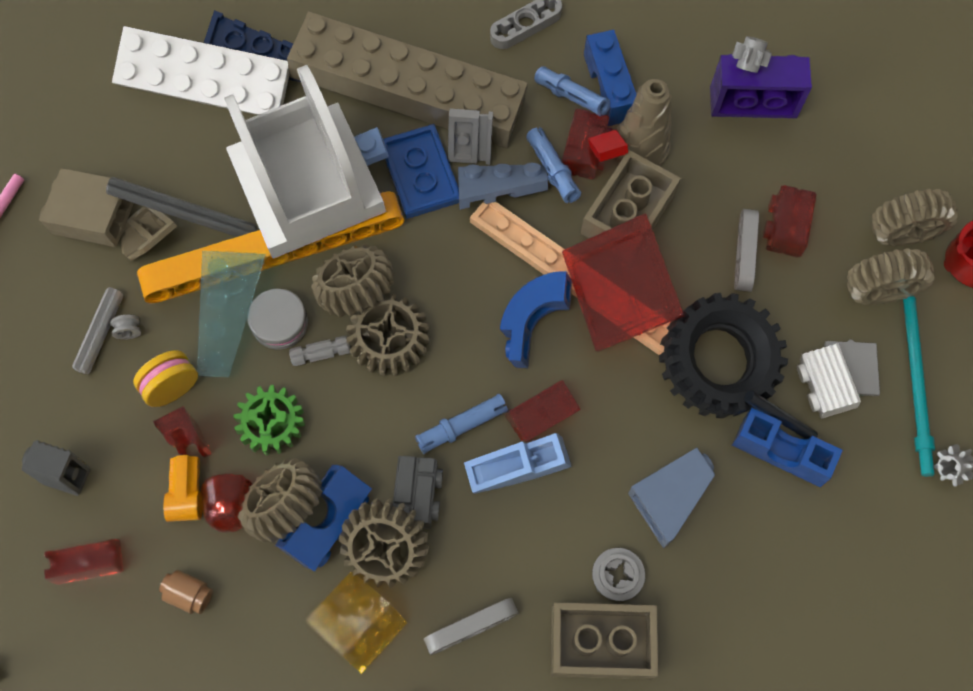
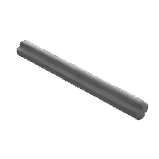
M115 177L109 179L106 187V193L236 237L255 232L257 226L253 223Z

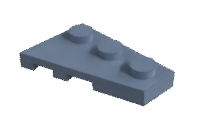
M472 164L466 167H458L460 210L470 208V202L483 200L485 204L496 202V197L508 194L515 198L548 190L547 171L542 164H497L496 166Z

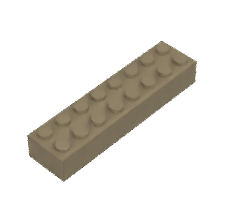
M309 11L287 57L291 78L300 80L297 68L307 65L318 87L446 129L449 126L450 109L480 111V114H488L489 111L493 112L492 144L507 148L525 101L528 85L527 82Z

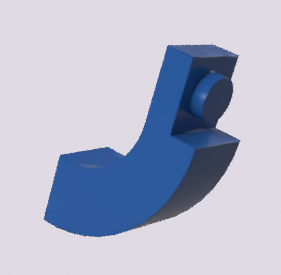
M567 271L548 273L533 279L524 285L507 305L501 320L500 330L507 338H511V340L506 342L505 353L515 368H528L531 335L537 322L553 311L570 310L572 279Z

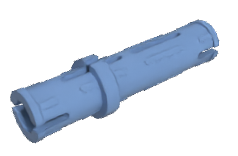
M545 66L540 67L536 71L535 82L550 89L555 96L565 97L596 113L598 116L605 115L609 110L610 100L608 98L602 97L571 81L568 75L557 74Z
M537 127L531 129L527 133V141L533 147L537 157L546 169L549 182L558 189L565 203L576 201L581 196V191L571 177L570 168L562 163L544 130L541 127L539 129Z
M496 394V396L449 420L443 418L439 421V425L419 435H415V440L419 442L418 446L421 452L425 454L447 441L450 443L456 441L457 436L502 413L508 412V408L506 405L503 406L505 404L503 397L500 394Z

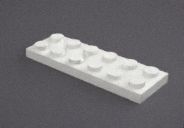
M124 26L112 83L226 109L228 107L224 97L233 94L241 112L259 115L283 105L290 74L288 62L285 60Z

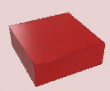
M617 130L588 138L589 147L600 162L628 153V145Z

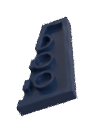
M216 10L213 12L204 40L205 44L287 61L293 43L286 40L279 41L272 38L270 33L263 30L258 32L251 29L242 21L237 19L233 21L225 18L223 13ZM289 75V80L301 82L300 80L291 78Z

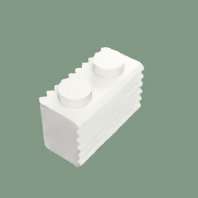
M839 343L802 354L800 365H797V371L801 382L808 383L811 393L807 396L813 412L818 411L822 419L859 407L861 400Z

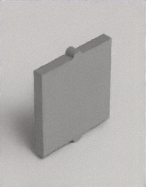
M849 339L847 342L825 341L824 347L839 343L858 395L879 396L880 387L876 343L854 342L852 339Z

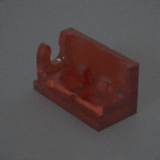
M562 379L511 409L505 414V417L519 439L527 442L581 409Z
M184 406L153 421L155 427L161 432L167 443L172 447H176L179 455H188L186 449L192 444L197 446V450L204 458L212 454L198 424Z
M109 539L104 542L56 551L50 550L44 553L45 558H48L50 561V569L44 570L45 579L57 585L123 572L119 539Z

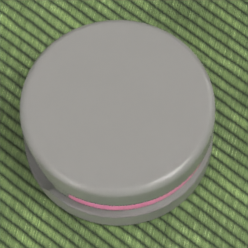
M277 288L264 291L252 301L248 310L249 327L256 340L267 348L274 350L290 348L297 344L306 333L308 317L300 298L289 290Z

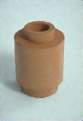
M176 570L173 574L168 573L164 577L159 592L162 593V601L190 614L194 612L202 614L211 600L213 589L208 588L206 582Z

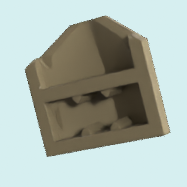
M143 206L127 219L120 237L122 253L130 261L145 254L174 230L177 225L162 212Z

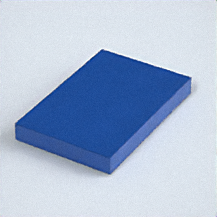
M435 124L383 139L389 155L388 158H385L406 219L459 203V188Z

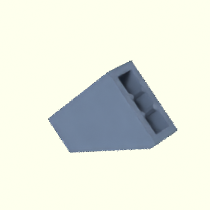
M698 448L693 449L636 483L628 492L663 548L673 541L715 476L712 461L706 454H701Z

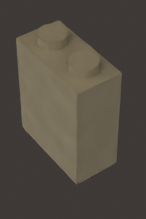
M61 168L57 178L52 183L50 195L46 204L41 209L38 221L53 235L117 247L134 203L106 193L110 177Z

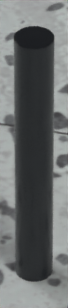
M750 390L745 394V402L761 412L782 421L781 424L804 439H809L811 436L818 437L817 431L756 392Z

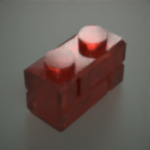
M575 110L562 158V163L570 168L571 175H579V177L593 180L597 170L603 171L605 161L600 162L589 147L588 138L613 130V128L608 127V115L598 116L590 111Z
M783 185L777 195L772 194L768 205V212L772 213L771 221H766L763 231V238L767 239L766 249L768 251L784 253L793 257L802 256L808 245L817 196L815 192L804 189L798 190V188Z

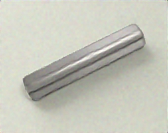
M111 287L105 290L73 362L72 368L82 374H89L111 326V319L115 317L123 299L121 291Z

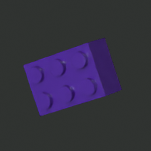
M732 54L720 56L710 85L711 117L797 119L812 89L809 57H798L796 55L771 56L768 67L760 65L758 72L755 73L738 68L736 66L738 59L733 58Z

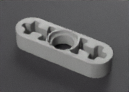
M535 0L496 21L490 29L491 44L498 49H508L554 24L561 17V0ZM528 17L534 23L531 26L525 27L518 21L521 18Z
M742 209L740 214L734 279L735 290L751 292L753 288L759 223L758 210Z
M508 598L428 635L423 640L429 654L434 655L512 619L519 612L513 599Z

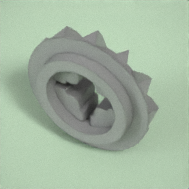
M612 548L603 552L596 559L593 565L592 579L597 591L608 600L623 602L635 597L640 592L645 582V569L639 557L632 551L624 548ZM623 562V574L632 581L620 580L613 587V575L609 574V571L605 569L616 570Z

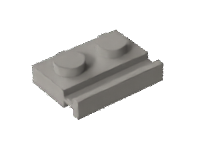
M449 110L448 162L477 164V161H486V164L490 165L493 112L489 111L488 114H480V111Z

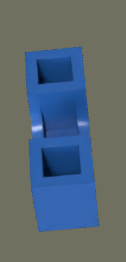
M609 30L587 35L584 58L591 78H598L600 96L610 100L609 110L604 115L607 126L621 124L625 119L627 111L632 107L636 92L615 31Z
M751 408L744 417L732 446L818 487H822L831 479L843 451L842 449L814 436H811L809 439L793 437L780 428L782 421Z
M332 465L321 480L322 485L320 488L323 491L321 497L327 504L325 519L319 525L312 527L306 522L305 524H300L296 528L295 533L289 532L285 539L280 538L275 544L280 550L312 571H315L317 567L321 568L328 561L331 555L330 549L335 541L339 540V535L343 531L342 525L344 521L349 519L348 516L352 510H359L360 505L365 501L368 503V494L372 490L371 487L340 465Z

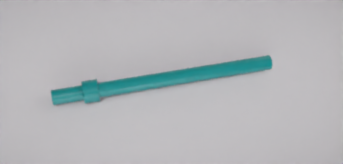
M910 296L907 299H903L917 430V437L914 438L915 451L919 453L921 476L930 477L935 475L932 453L935 451L934 437L930 435L916 297Z

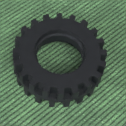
M714 293L707 299L704 297L698 299L678 314L668 325L667 329L669 331L660 343V345L664 346V352L659 355V363H665L666 371L662 373L664 380L671 379L674 385L670 392L673 396L680 393L686 399L682 405L688 409L692 406L699 408L698 414L702 416H707L711 413L716 414V418H725L729 415L735 417L747 412L751 408H755L744 400L745 394L748 391L752 390L763 398L768 399L776 392L774 387L782 383L785 377L780 374V370L787 366L788 358L781 357V350L786 348L787 344L786 340L778 341L775 333L781 329L779 324L776 323L771 326L766 320L770 312L766 308L761 312L756 311L753 308L756 301L750 298L744 303L738 301L739 294L731 293L727 297H722L721 293ZM712 330L725 331L735 337L743 347L747 360L746 370L741 379L736 383L729 385L713 383L704 377L697 367L694 356L695 344L705 332Z

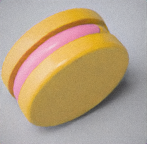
M173 350L162 353L149 360L138 370L133 384L148 406L160 407L167 405L186 394L194 386L198 379V372L188 361L189 359L184 352Z

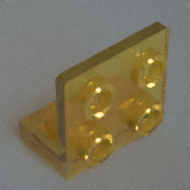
M350 572L306 620L361 674L408 623L387 600L367 583L364 584V581L358 575L353 576V572Z

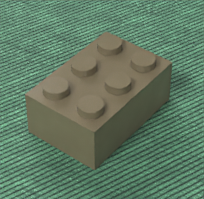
M628 150V153L625 154L583 218L580 234L633 263L676 195L681 178Z
M554 603L551 608V677L648 680L658 677L657 605Z

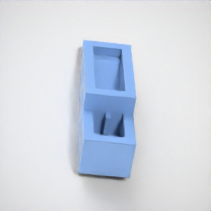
M557 433L529 443L522 441L464 462L471 490L474 494L533 480L572 467L563 437Z

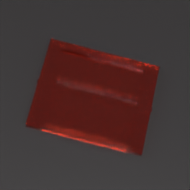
M646 213L562 251L597 352L685 316Z

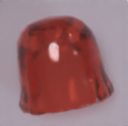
M219 474L204 481L201 487L203 515L211 528L221 533L236 532L243 528L238 515L243 509L241 504L245 500V494L249 491L248 487L253 485L252 482L242 475Z

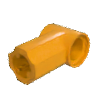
M177 455L170 458L169 492H166L163 503L166 522L201 520L203 500L202 494L199 491L200 459L198 457Z

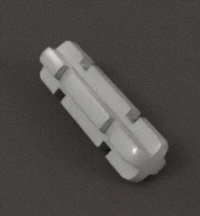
M347 336L336 337L335 341L332 342L328 339L307 344L306 348L301 346L291 348L289 355L293 366L306 364L305 361L310 360L311 363L334 357L336 353L339 356L348 354L351 347L347 344Z

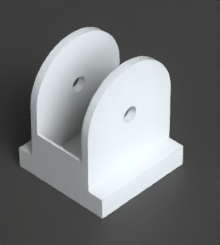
M307 65L297 68L306 96L247 120L244 119L234 95L224 97L241 138V142L228 146L226 149L273 259L386 212L384 201L339 103L327 107L316 80Z

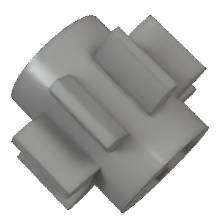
M746 36L744 43L736 42L732 54L733 58L738 59L736 66L755 73L758 72L760 65L768 67L772 55L770 50L766 49L768 42L751 36Z
M955 444L949 446L948 450L938 451L937 455L940 459L938 464L934 465V468L938 469L941 475L940 480H952L954 486L963 484L964 480H972V450L960 451L959 445Z

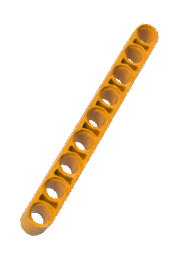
M391 191L380 193L384 201L385 213L274 259L267 248L261 231L258 230L142 266L138 269L137 275L144 301L147 303L163 302L396 229L405 221L396 194Z

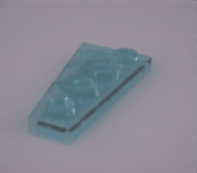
M202 251L197 360L198 376H230L266 254Z

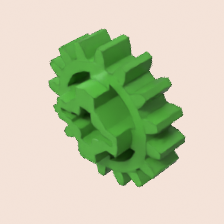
M270 385L268 392H264L259 386L257 387L258 395L253 396L247 392L245 395L248 402L246 404L238 402L237 406L242 413L234 414L233 418L241 424L235 426L234 429L237 434H243L240 438L241 442L244 445L250 443V449L253 452L258 451L262 447L265 455H269L271 448H275L277 453L280 454L282 453L281 445L286 444L290 448L293 446L292 436L301 437L297 427L304 426L305 422L303 418L298 416L303 414L304 411L301 405H296L298 400L295 395L288 397L286 388L283 387L277 393L274 385ZM278 403H281L284 406H286L289 410V413H286V411H280ZM271 414H273L275 419H270L269 424L266 426L264 421H268ZM249 426H252L253 429H259L260 438L251 433Z

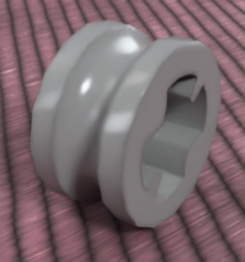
M135 315L114 317L111 319V325L115 328L112 330V336L121 340L140 336L141 329L137 327L140 324V318Z

